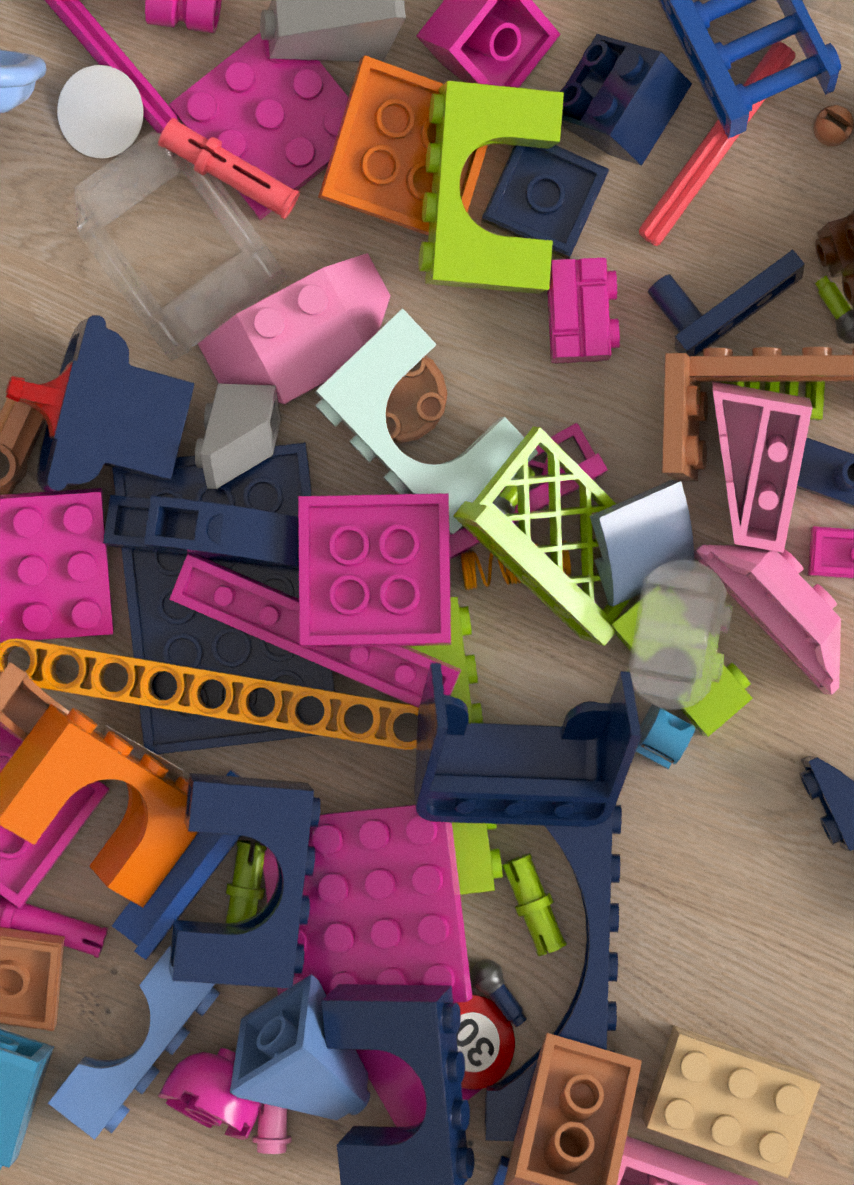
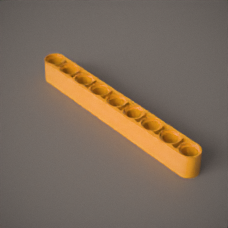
M8 639L0 644V671L3 672L7 667L10 652L17 647H22L28 652L30 657V665L25 672L39 688L403 750H413L417 745V739L404 741L394 731V722L399 715L412 713L418 716L419 708L411 704L28 639ZM65 655L75 658L79 665V673L75 680L70 683L62 682L56 674L57 662ZM114 663L121 664L128 673L126 686L118 692L110 690L104 681L106 669ZM163 671L171 673L177 681L175 694L167 700L158 698L152 689L154 677ZM211 679L220 681L226 690L225 701L217 708L208 707L201 699L202 686ZM258 688L268 689L275 698V707L267 716L256 715L249 706L250 695ZM313 696L322 702L324 715L319 723L309 725L299 718L297 707L304 697ZM356 704L367 706L373 714L372 727L363 733L352 731L347 726L345 720L347 710Z

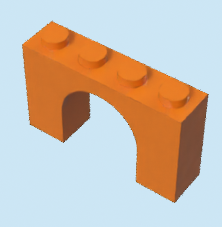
M50 704L0 772V825L35 845L66 801L79 789L90 783L106 779L126 782L129 797L126 813L115 832L89 867L108 888L143 908L198 834V832L188 831L184 823L189 780L179 776L176 781H173L166 776L169 770L146 753L141 759H138L131 754L134 748L114 732L109 731L103 737L94 731L97 724L79 710L72 708L67 714L53 704Z

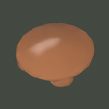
M426 355L398 381L388 398L386 424L394 443L401 444L420 439L436 427L445 412L448 393L444 376L434 361Z

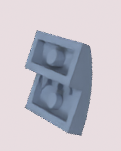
M669 480L590 516L602 557L595 560V564L608 605L615 606L694 569L692 526L681 481Z

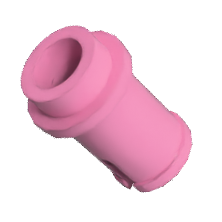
M260 1103L257 1135L252 1137V1142L257 1144L258 1153H286L287 1144L292 1142V1137L287 1135V1109Z

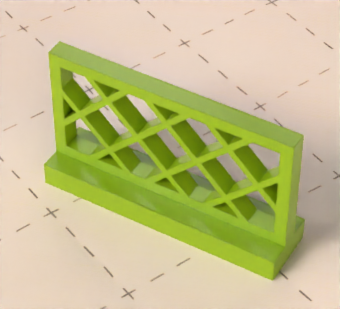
M533 426L474 502L464 501L453 517L580 639L605 646L615 634L616 630L611 624L630 599L615 606L607 604L603 610L594 602V581H601L599 573L594 574L593 547H599L597 539L592 537L590 516L592 513L600 512L616 505V503L540 427ZM539 445L547 453L548 475L529 477L528 457ZM560 467H561L566 473L560 474ZM517 472V478H512ZM574 480L579 485L580 507L561 508L560 481ZM548 482L549 510L530 512L529 484ZM517 485L518 513L503 514L492 502L505 486ZM591 498H592L598 505H592V503H591ZM580 514L581 541L562 543L561 516ZM549 517L550 544L536 546L531 541L530 519ZM518 520L519 528L512 521ZM581 549L582 575L568 577L563 572L562 551ZM551 552V559L544 553ZM577 583H582V590L576 585Z

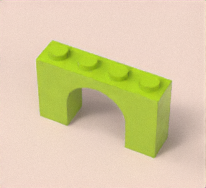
M447 80L439 88V94H432L429 122L437 124L435 143L428 144L426 153V172L433 173L432 193L425 192L422 206V221L429 222L428 242H421L418 262L419 271L426 272L425 284L540 294L549 290L553 241L501 236L481 228L471 219L462 203L460 175L470 154L474 150L486 145L506 144L550 149L558 144L561 136L564 92Z

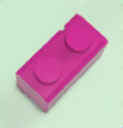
M603 257L582 258L578 260H551L550 285L547 291L551 363L608 361L612 355L611 348L620 347L619 320L610 319L609 300H617L616 270L607 271V259Z

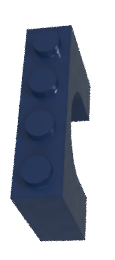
M189 773L184 820L187 830L190 832L240 835L261 842L275 856L278 878L275 891L269 902L260 912L249 919L236 923L174 920L169 962L172 981L293 989L294 973L301 974L304 965V944H298L299 925H307L310 910L309 895H303L305 876L313 875L315 865V847L308 846L310 827H318L321 809L320 797H314V790L308 783Z
M339 984L321 1000L327 1049L381 1050L398 1056L409 1064L420 1078L425 1090L427 1105L423 1122L413 1126H353L337 1143L341 1185H464L473 1175L475 1159L473 1149L467 1147L466 1130L470 1121V1107L468 1101L462 1098L461 1082L465 1075V1057L462 1051H458L456 1033H458L460 1028L461 1013L458 1003H453L452 985Z

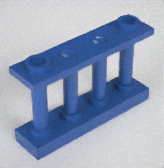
M659 0L728 139L746 131L749 112L752 111L753 104L815 76L825 95L835 90L839 71L841 70L839 56L831 43L824 44L802 0H777L785 16L784 18L725 45L721 42L713 43L707 31L710 28V22L757 0H710L703 4L699 0L696 2L692 0ZM795 35L807 59L744 87L741 83L735 86L728 72L731 69V63Z

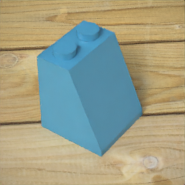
M0 1029V1170L2 1166L10 1168L18 1158L54 1049L52 1045Z

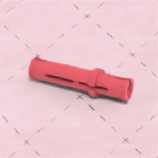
M172 118L167 123L161 133L158 145L195 165L194 171L202 176L206 173L214 176L241 194L248 196L280 215L283 219H286L294 208L300 195L298 190L290 188L256 166L249 164L222 148V141L217 138L211 137L207 139L181 124L175 118Z

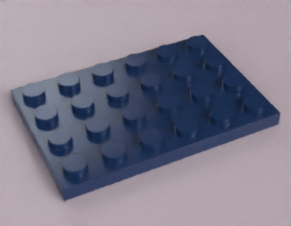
M306 442L275 446L274 454L217 489L207 488L203 468L196 467L195 455L176 458L171 480H158L112 468L115 495L148 499L151 496L179 498L258 509L299 517L298 496H312ZM121 548L134 658L335 692L333 670L169 600L187 554ZM210 560L299 599V568ZM163 671L154 677L152 689L158 698L167 700L175 694L177 681L171 673ZM214 679L207 681L201 689L203 703L211 708L220 707L224 703L226 698L224 685ZM265 688L254 690L249 698L250 709L258 716L269 715L275 707L273 694ZM307 696L299 702L297 714L304 723L309 725L317 724L323 718L324 706L318 698ZM139 705L143 744L146 749L155 754L319 736Z

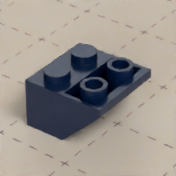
M596 34L567 83L560 90V92H564L561 126L610 156L642 166L692 83L661 51Z

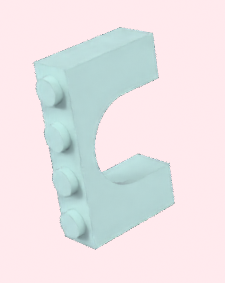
M402 308L315 391L321 399L315 406L335 427L342 421L355 434L349 442L369 463L375 457L380 460L389 470L383 478L398 494H408L409 492L411 494L448 493L449 534H454L463 525L453 515L464 501L474 502L524 439V436L506 417H501L461 455L451 461L435 465L415 461L405 455L395 445L386 424V406L390 393L398 381L437 345ZM536 449L528 457V462L539 453Z

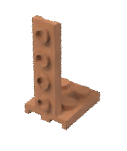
M775 347L753 348L752 356H733V349L705 348L703 349V356H688L686 353H665L662 473L678 481H698V470H705L707 446L705 440H699L700 421L707 420L708 396L707 392H700L701 382L854 381V347L852 348V355H832V348L805 347L802 348V355L782 356V349Z

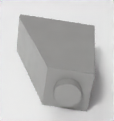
M272 0L268 10H262L261 39L268 40L270 59L360 61V58L366 55L383 62L406 19L404 0Z

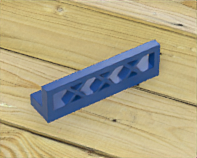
M232 769L226 774V776L241 777ZM198 832L146 905L142 908L132 901L129 902L112 927L137 945V948L134 950L135 953L146 960L155 951L173 927L174 920L180 918L241 836Z

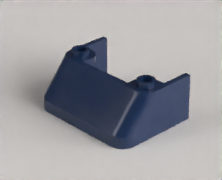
M431 663L418 710L414 791L417 814L428 821L590 827L605 822L613 814L642 736L631 673L620 671L609 703L582 702L566 714L562 726L468 723L467 705L458 698L444 695L441 663Z

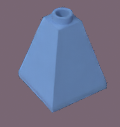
M312 974L295 984L293 989H287L241 1018L230 1092L237 1098L339 1120L347 1114L357 1115L368 1104L370 1099V1092L367 1090L368 1072L355 1049H327L321 1002L327 995L319 980Z

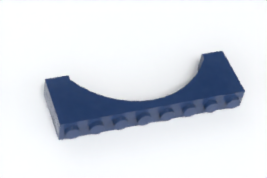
M621 805L615 806L613 814L608 820L595 826H545L561 847L572 867L581 892L586 920L585 958L579 984L568 1010L552 1034L607 1050V1031H616L617 1004L616 1001H608L609 982H617L618 953L609 952L610 932L618 933L619 903H611V883L620 882V854H612V834H621ZM541 1048L514 1072L498 1083L486 1087L484 1127L486 1141H514Z

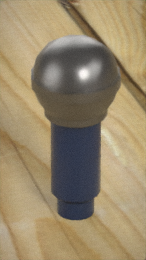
M490 959L479 961L470 972L472 986L485 995H489L505 1018L511 1021L515 1027L520 1026L527 1018L523 1014L521 1005L504 984L505 980L503 979L501 966Z

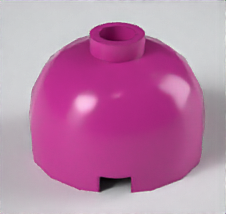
M220 1048L217 1055L199 1052L184 1058L173 1068L158 1095L159 1098L167 1099L166 1104L174 1110L210 1129L212 1125L221 1126V1123L229 1125L225 1135L241 1140L248 1138L260 1109L259 1102L237 1098L230 1092L236 1053L225 1048Z

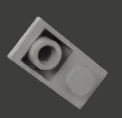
M218 383L213 403H207L205 407L204 439L198 438L195 447L196 467L203 468L208 489L221 487L274 454L281 423L275 385Z

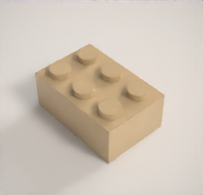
M674 1025L642 1119L650 1130L788 1178L821 1083L808 1072Z

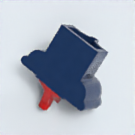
M93 315L81 321L74 329L58 377L47 383L34 384L26 382L24 378L11 376L6 387V398L35 408L45 418L47 423L39 454L37 482L42 490L53 492L63 490L66 485L90 482L98 476L103 465L158 480H171L195 383L130 365L129 348L125 340L117 332L106 328V321L103 317Z

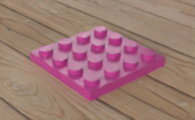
M416 804L320 814L318 827H310L308 846L315 847V865L313 875L305 876L303 895H309L310 910L307 925H299L298 944H304V965L301 974L294 973L293 986L311 974L319 980L326 995L339 984L452 985L453 1003L471 1000L473 997L452 822L425 820L417 814ZM267 847L263 871L268 903L276 888L278 869L275 856ZM277 988L278 995L288 988Z

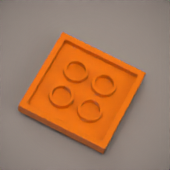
M366 55L361 57L318 198L428 236L429 222L422 221V206L425 192L432 193L433 173L426 172V153L428 144L435 143L437 125L429 122V108L432 94H439V88L443 83ZM488 145L480 147L470 154L460 175V196L467 212Z

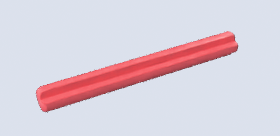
M780 41L773 44L743 86H748L789 67L795 59V52ZM764 100L752 105V111L749 112L748 122L754 116V114L762 105ZM718 119L641 225L639 234L643 239L655 246L661 244L740 134L728 139Z

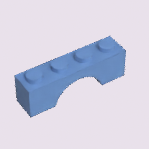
M171 945L139 985L150 1009V1027L144 1044L132 1054L120 1059L99 1060L85 1056L48 1102L50 1106L94 1140L103 1128L111 1134L130 1111V1109L123 1105L127 1097L134 1089L140 1094L144 1093L160 1072L159 1069L153 1066L154 1062L164 1050L171 1055L175 1053L190 1033L189 1030L183 1027L194 1011L203 1016L220 994L219 991L213 988L215 985L213 983L172 981L169 971Z

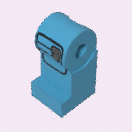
M651 705L640 725L642 736L636 752L669 769L671 764H677L682 757L696 727L660 707Z

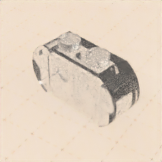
M692 560L671 561L657 567L643 579L627 672L631 673L635 694L652 706L672 710L690 707L701 701L710 692L711 682L719 683L721 679L724 653L717 652L720 633H728L732 616V604L725 603L727 591L719 576L702 563Z

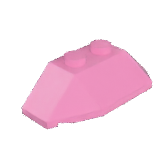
M366 253L323 267L244 309L200 341L198 346L218 383L275 385L278 403L285 405L323 385L380 330L391 296L369 254Z
M701 545L694 550V558L823 694L832 695L839 688L841 618L832 610L837 605L833 597L819 584L812 588L799 575L803 567L797 559L786 549H784V553H778L777 551L748 546Z

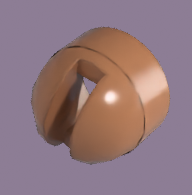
M839 105L825 107L814 121V134L824 145L839 146L846 142L853 132V116L847 108ZM826 115H831L847 126L845 132L835 123L825 119Z

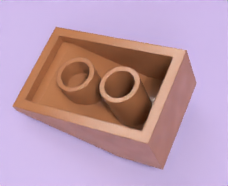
M546 1033L513 1142L504 1185H617L642 1060Z

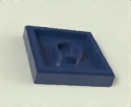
M514 145L482 216V221L519 238L552 240V252L570 259L609 169L556 145L550 149Z

